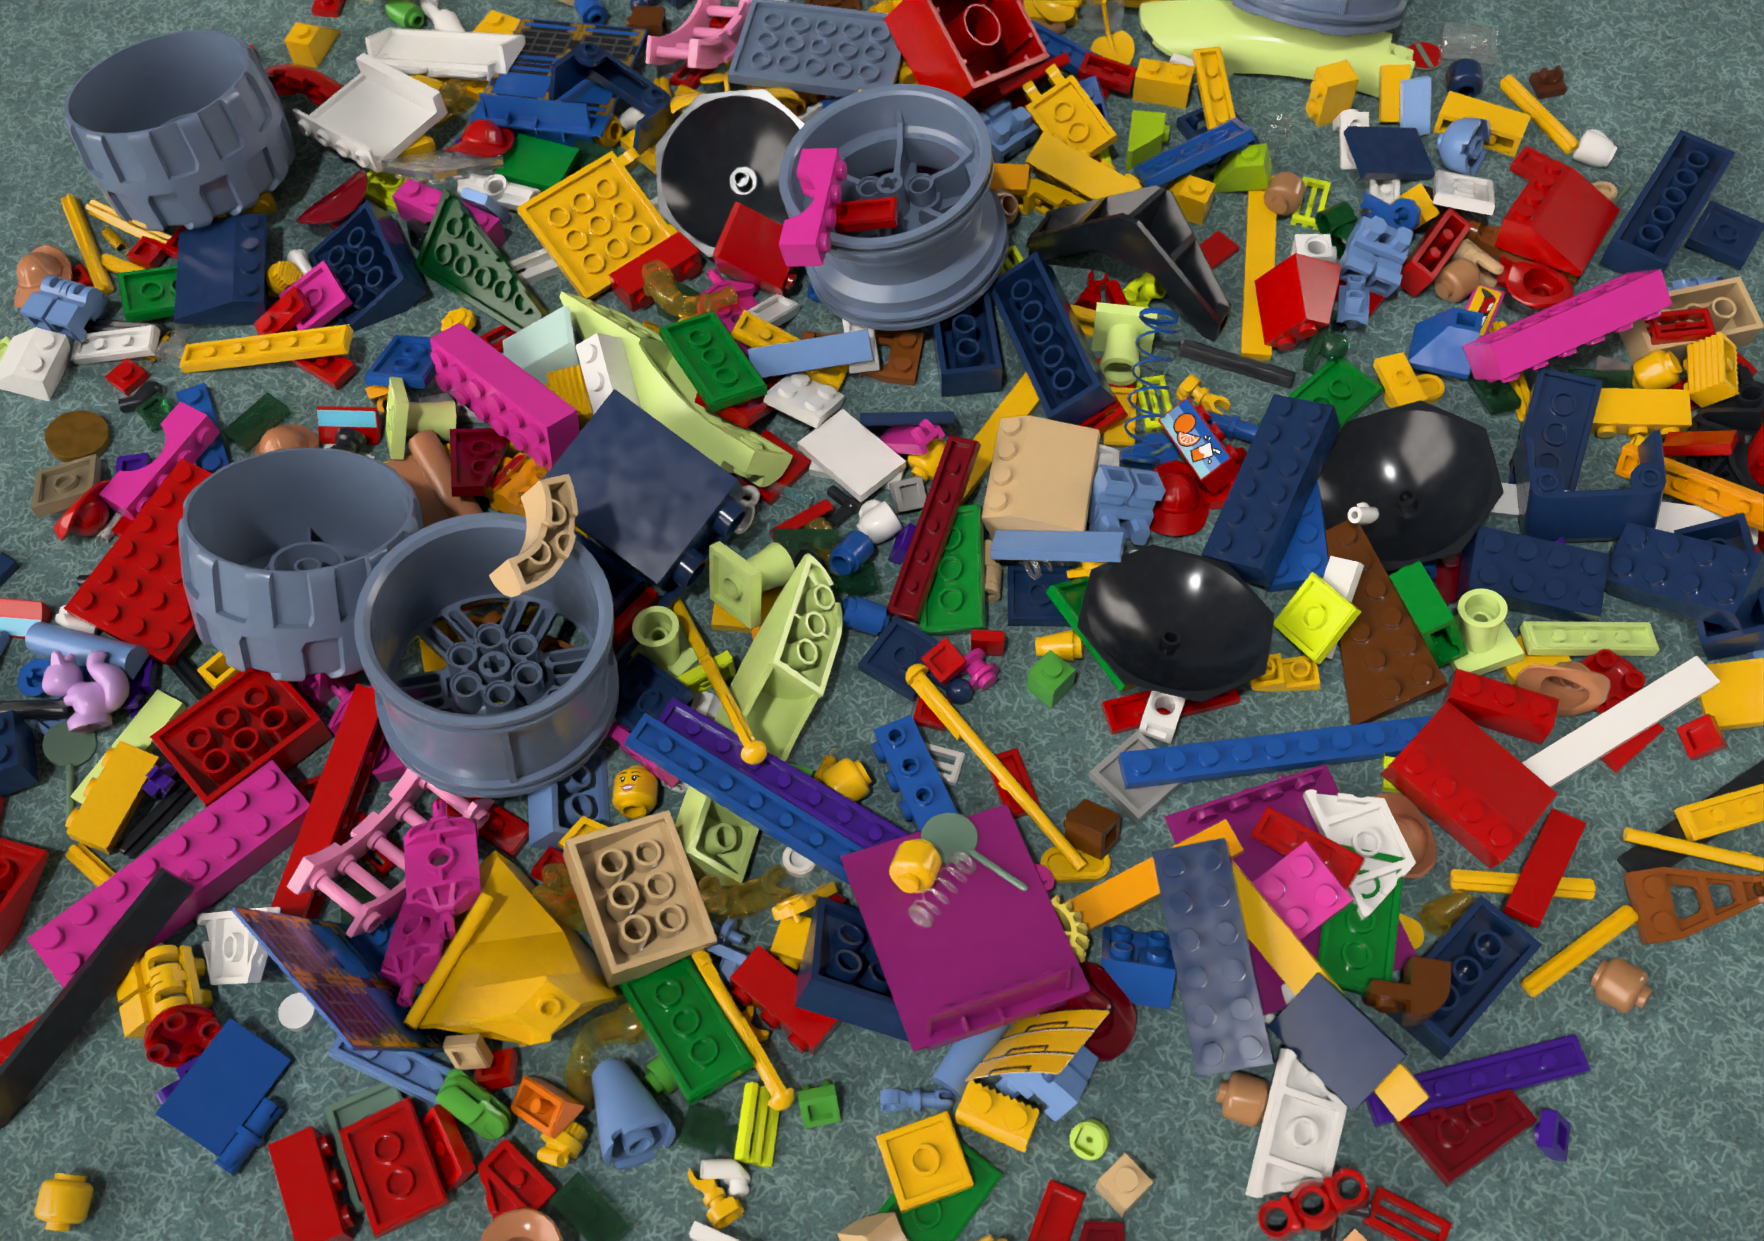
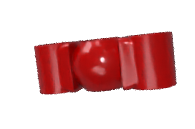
M1348 1168L1339 1170L1333 1177L1322 1178L1323 1181L1313 1179L1303 1181L1293 1189L1290 1197L1286 1194L1278 1201H1268L1262 1205L1258 1212L1259 1226L1266 1235L1275 1241H1288L1295 1234L1305 1233V1230L1314 1232L1326 1230L1335 1223L1339 1214L1345 1216L1350 1210H1359L1366 1206L1370 1198L1369 1186L1360 1173ZM1347 1180L1359 1182L1361 1192L1358 1197L1352 1200L1341 1197L1340 1187L1342 1183ZM1314 1195L1322 1197L1324 1200L1322 1212L1315 1216L1306 1214L1304 1210L1306 1199ZM1276 1211H1283L1288 1217L1287 1226L1282 1231H1272L1268 1224L1269 1217Z

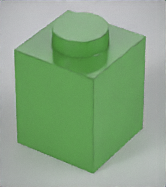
M1049 650L1028 671L1027 690L1052 709L1073 688L1076 670L1053 651Z

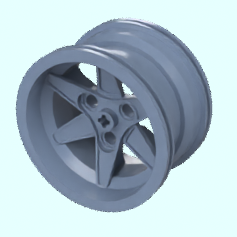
M892 84L873 87L853 93L828 105L809 119L792 138L783 155L779 169V190L789 219L805 211L814 199L803 194L796 173L802 149L838 148L841 160L845 161L847 165V178L842 180L841 202L897 196L899 202L897 227L836 233L835 228H831V249L825 255L823 266H806L815 294L835 315L852 324L876 330L898 331L925 327L950 318L973 304L998 277L1004 265L1009 245L1007 222L1002 204L995 192L990 188L994 172V155L988 128L980 114L965 100L948 91L918 84Z

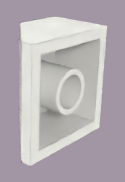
M37 327L14 336L0 361V389L50 401L71 359L72 350L67 336Z

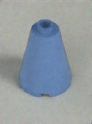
M616 1059L602 1061L596 1067L591 1077L601 1156L608 1167L610 1163H614L616 1169L634 1168L656 1158V1154L652 1151L659 1148L663 1143L667 1149L676 1136L675 1127L668 1115L625 1061Z

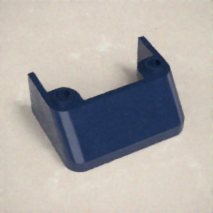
M594 43L580 44L551 65L549 100H557L589 76L645 114L643 118L636 122L633 148L640 156L656 144L683 113V108H680L672 114L670 109L672 97L665 90Z
M1654 430L1638 446L1640 464L1631 472L1630 489L1565 491L1563 477L1557 470L1550 467H1535L1532 436L1525 437L1513 452L1522 535L1552 542L1561 537L1566 542L1619 540L1627 522L1655 529L1666 483L1661 430Z

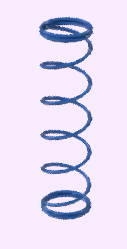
M1151 307L1141 310L1139 318L1145 325L1155 330L1140 335L1136 338L1135 344L1142 353L1152 358L1138 362L1131 370L1134 377L1149 386L1134 390L1127 398L1135 409L1149 415L1131 418L1124 424V429L1130 436L1145 443L1126 447L1121 451L1119 459L1123 464L1137 468L1157 467L1160 464V460L1156 456L1146 453H1124L1126 450L1140 446H1161L1162 444L1148 441L1132 434L1127 429L1128 423L1141 418H1165L1166 416L1139 408L1131 402V396L1136 392L1147 389L1168 390L1169 387L1144 381L1135 374V367L1150 361H1173L1172 358L1158 357L1144 351L1139 347L1138 342L1141 337L1152 333H1177L1176 330L1161 329L1153 325L1169 326L1179 321V316L1176 312L1165 308ZM1144 314H1164L1174 319L1157 320L1148 318ZM1126 458L1145 459L1153 462H1138Z

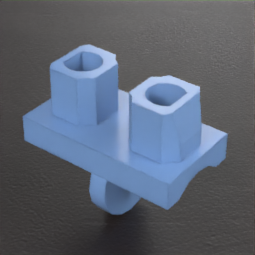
M1347 275L1346 286H1339L1337 322L1345 323L1347 328L1350 329L1357 328L1362 324H1368L1370 287H1365L1366 276Z
M728 918L723 926L715 922L711 923L715 935H718L717 943L704 948L710 957L712 953L723 957L717 972L721 979L730 982L732 974L750 955L729 945L730 942L741 946L745 939L744 935L735 932L737 921L732 918ZM689 955L688 957L695 967H697L691 955Z

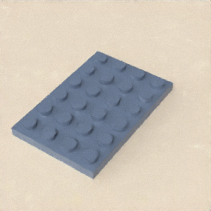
M752 0L727 75L729 83L767 88L783 87L799 92L846 97L859 90L896 84L903 55L897 49L895 39L884 21V18L888 15L886 13L778 0Z

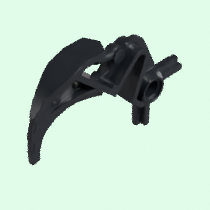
M1738 363L1737 376L1739 379L1737 380L1739 383V394L1701 410L1692 419V426H1690L1691 431L1737 430L1738 441L1731 455H1720L1710 468L1708 467L1710 456H1699L1701 468H1698L1694 456H1686L1685 461L1686 465L1764 494V488L1752 478L1748 470L1749 444L1745 443V432H1742L1759 431L1764 423V384L1754 381L1748 365L1742 366V363Z

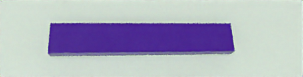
M1576 1034L1416 1074L1413 1076L1430 1095V1098L1408 1116L1412 1118L1427 1114L1429 1110L1440 1107L1444 1109L1464 1104L1467 1100L1507 1089L1516 1092L1587 1074L1591 1071V1067ZM1373 1092L1365 1102L1374 1126L1379 1127L1395 1123V1116L1377 1094Z

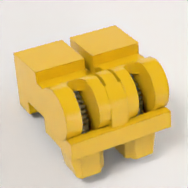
M161 945L149 949L144 957L136 960L116 985L118 1002L124 1003L119 1007L124 1037L144 1038L146 1028L151 1021L170 1007L182 1004H197L208 1008L212 1005L211 990L200 988L198 981L204 976L206 971L204 958L194 957L191 946L182 945L178 948L175 945Z

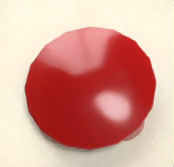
M1600 650L1597 654L1589 655L1580 662L1589 668L1590 671L1601 673L1610 680L1611 689L1608 699L1594 709V711L1600 714L1640 691L1645 685L1644 674L1638 671L1628 660L1616 655L1611 650Z
M182 1004L166 1009L158 1014L146 1028L143 1042L147 1059L164 1067L177 1068L201 1055L222 1029L220 1020L212 1010L197 1004Z

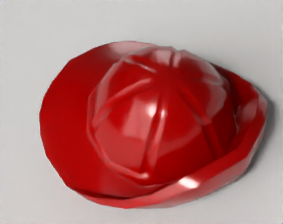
M478 119L471 122L465 128L460 142L444 150L450 154L461 152L481 158L497 157L512 148L515 139L514 133L509 129L499 128L491 120Z
M1519 261L1509 268L1505 277L1506 287L1512 297L1532 310L1541 311L1574 296V288L1566 275L1539 262Z
M1168 461L1154 468L1152 471L1158 472L1166 491L1162 500L1156 501L1152 509L1154 517L1149 526L1150 530L1169 536H1184L1198 532L1205 525L1209 514V508L1205 504L1207 489L1190 465L1181 461Z
M111 480L98 482L91 487L56 521L53 529L60 541L66 540L70 531L81 536H91L102 531L109 521L110 512L108 504L99 493Z

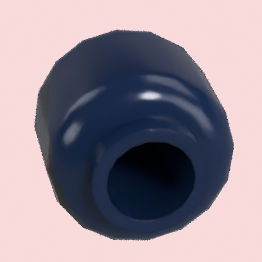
M1463 58L1449 65L1445 73L1447 92L1453 91L1472 98L1479 94L1484 82L1480 63L1474 59Z

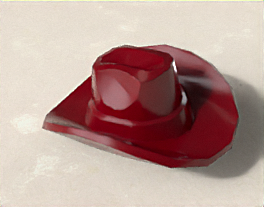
M361 169L349 177L338 188L305 210L296 221L302 224H328L334 231L359 208L360 203L363 201L368 184V176L365 171Z
M1084 961L1083 964L1079 963L1091 989L1090 993L1069 999L1066 1005L1040 1013V1015L1069 1010L1109 1011V1014L1083 1046L1099 1058L1097 1062L1112 1061L1124 1053L1135 1035L1138 1013L1135 1004L1130 1001L1103 967L1093 962Z

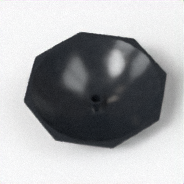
M765 89L698 94L655 145L659 213L708 257H713L712 254L735 201L783 225L784 220L789 219L779 190V169L789 143L804 123Z
M1421 400L1347 421L1337 434L1319 475L1326 530L1348 520L1349 510L1352 507H1357L1358 503L1365 502L1369 507H1376L1378 509L1379 517L1376 521L1360 526L1386 572L1401 569L1418 561L1426 563L1461 553L1504 493L1486 428Z
M1150 545L1122 556L1121 562H1108L1091 569L1077 628L1122 683L1197 702H1204L1266 673L1274 614L1227 562L1157 545Z

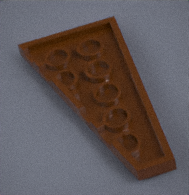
M1348 519L1326 530L1329 559L1330 556L1356 561L1364 565L1352 600V604L1362 612L1340 639L1351 725L1371 723L1447 687L1444 676L1360 524L1352 523Z

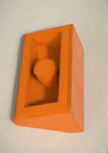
M524 1075L510 1111L549 1138L555 1139L582 1112L585 1105L544 1079Z

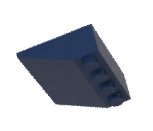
M368 200L308 254L313 267L323 260L330 265L352 301L349 307L336 316V320L339 325L349 324L354 332L409 310L428 293L391 214Z
M240 213L235 216L229 215L212 221L208 226L192 230L186 229L179 232L174 310L175 324H254L267 312L268 285L265 274L268 270L269 232L266 214Z
M819 896L816 900L797 978L795 1007L909 1042L860 910Z

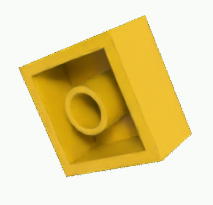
M1419 183L1398 197L1399 199L1415 200L1421 209L1420 224L1415 229L1440 214L1422 183Z

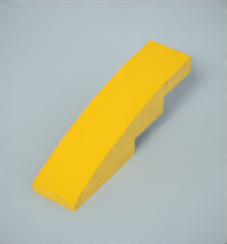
M1032 177L1029 180L1027 195H1014L1018 202V211L1026 216L1033 210L1045 216L1046 212L1088 202L1067 190Z

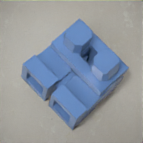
M1006 98L1001 99L986 109V114L984 112L980 113L990 134L994 163H1002L1004 157L1008 159L1022 150L1025 144L1029 145L1034 142L1039 128L1031 121V114L1020 106L1013 111L1011 109L1012 104Z
M1363 216L1359 224L1353 228L1347 240L1345 252L1339 262L1341 266L1339 279L1347 282V275L1366 276L1365 287H1370L1371 292L1388 298L1400 286L1402 279L1400 273L1402 265L1407 258L1413 231L1405 227L1398 229L1390 227L1385 222V219L1377 216L1371 219Z
M48 275L43 279L39 292H32L19 312L34 328L37 327L64 334L69 339L82 342L87 334L84 330L87 322L106 319L109 311L105 306L109 298L98 288L62 279L54 275Z
M1100 464L1092 485L1093 492L1090 498L1087 523L1090 524L1089 531L1124 532L1125 538L1130 539L1133 544L1145 545L1151 533L1149 526L1154 517L1152 509L1156 501L1162 500L1166 491L1158 472L1132 468L1128 472L1125 467Z
M1082 1046L1059 1074L1033 1072L999 1074L1000 1077L996 1087L1005 1096L1009 1095L1011 1100L1020 1093L1026 1099L1036 1094L1047 1104L1044 1113L1054 1122H1057L1078 1104L1088 1083L1087 1080L1090 1079L1099 1058Z

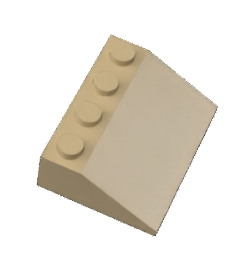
M1035 416L1000 419L981 516L992 540L996 530H1086L1100 441L1099 430Z
M669 810L566 840L563 858L608 988L643 977L717 943L715 932Z

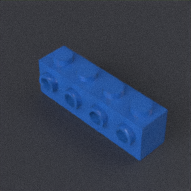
M911 714L873 730L875 742L871 744L872 750L878 763L884 761L888 768V772L884 773L886 781L892 792L898 790L902 801L898 802V806L905 822L912 821L916 829L912 834L922 831L926 822L938 814H958Z

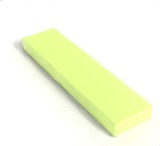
M1523 621L1519 627L1527 655L1589 656L1597 654L1600 650L1607 649L1613 651L1618 656H1655L1660 650L1650 622Z
M157 689L111 747L115 749L118 742L123 741L151 754L157 745L150 736L183 713L187 707L184 703ZM103 757L70 796L81 805L86 799L83 793L87 784L93 777L97 779L104 768L101 766Z

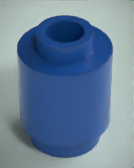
M574 0V7L583 23L601 25L605 22L607 10L601 0Z
M857 530L851 531L832 549L829 558L830 565L840 575L855 573L873 554L874 545L870 537L865 533Z
M847 596L841 605L842 620L846 627L876 636L880 631L883 632L888 625L889 614L886 613L885 605L859 596H854L853 598Z

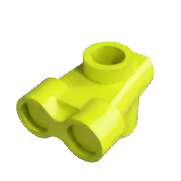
M1145 272L1140 278H1135L1123 290L1129 306L1149 308L1148 304L1152 299H1161L1166 295L1163 287L1148 272Z

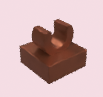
M1557 65L1554 70H1547L1546 67L1542 68L1540 72L1531 73L1529 77V82L1538 99L1563 96L1567 90L1563 81L1564 72L1560 65Z

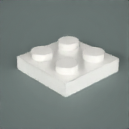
M795 372L789 373L770 388L763 402L817 429L842 406L845 395L837 392L829 385H823L810 379L805 373Z

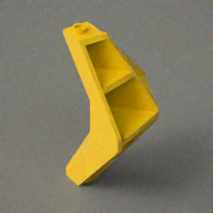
M494 850L479 865L482 892L490 895L494 900L418 1028H436L464 1034L480 1033L485 1038L517 1043L519 1047L551 1042V1036L589 1010L603 1003L620 1000L623 994L618 985L607 987L596 955L523 871L498 851ZM471 908L454 918L456 933ZM449 933L448 940H444V945L441 951L443 954L446 952L447 948L453 940V938L450 939Z

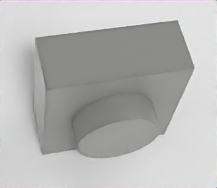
M922 476L893 481L889 484L896 514L923 509L927 497Z

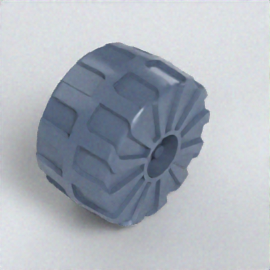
M178 31L152 37L125 47L103 59L84 73L68 92L64 102L66 111L65 125L91 178L122 220L127 223L132 220L144 223L147 230L163 232L166 226L184 225L189 230L210 225L214 217L229 213L235 216L256 204L258 195L263 191L272 192L286 177L288 166L295 157V141L283 107L253 49L244 40L223 31Z
M290 448L258 454L237 460L218 469L217 472L210 475L198 486H195L183 504L184 514L178 523V538L184 590L196 632L204 646L213 644L216 649L225 655L226 664L236 670L245 672L248 668H254L270 672L273 679L279 681L299 682L303 681L307 674L326 673L330 678H338L363 670L354 636L356 605L367 578L380 560L405 538L424 528L420 503L413 487L407 484L395 469L379 460L352 453L351 451L331 448Z

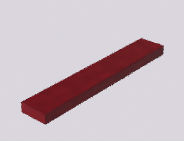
M952 435L948 436L886 609L889 615L919 622L981 447L978 441Z

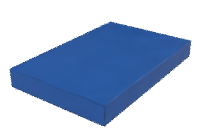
M396 335L365 374L366 385L389 386L390 377H399L403 379L406 388L425 389L436 374L435 364L431 359V337Z
M229 1018L155 1115L219 1156L236 1134L235 1130L239 1125L242 1126L291 1059Z

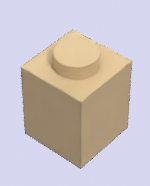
M1124 1153L1098 1179L1095 1190L1123 1218L1149 1192L1153 1181Z

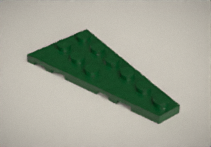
M444 188L415 262L417 270L516 333L547 316L548 313L454 191Z

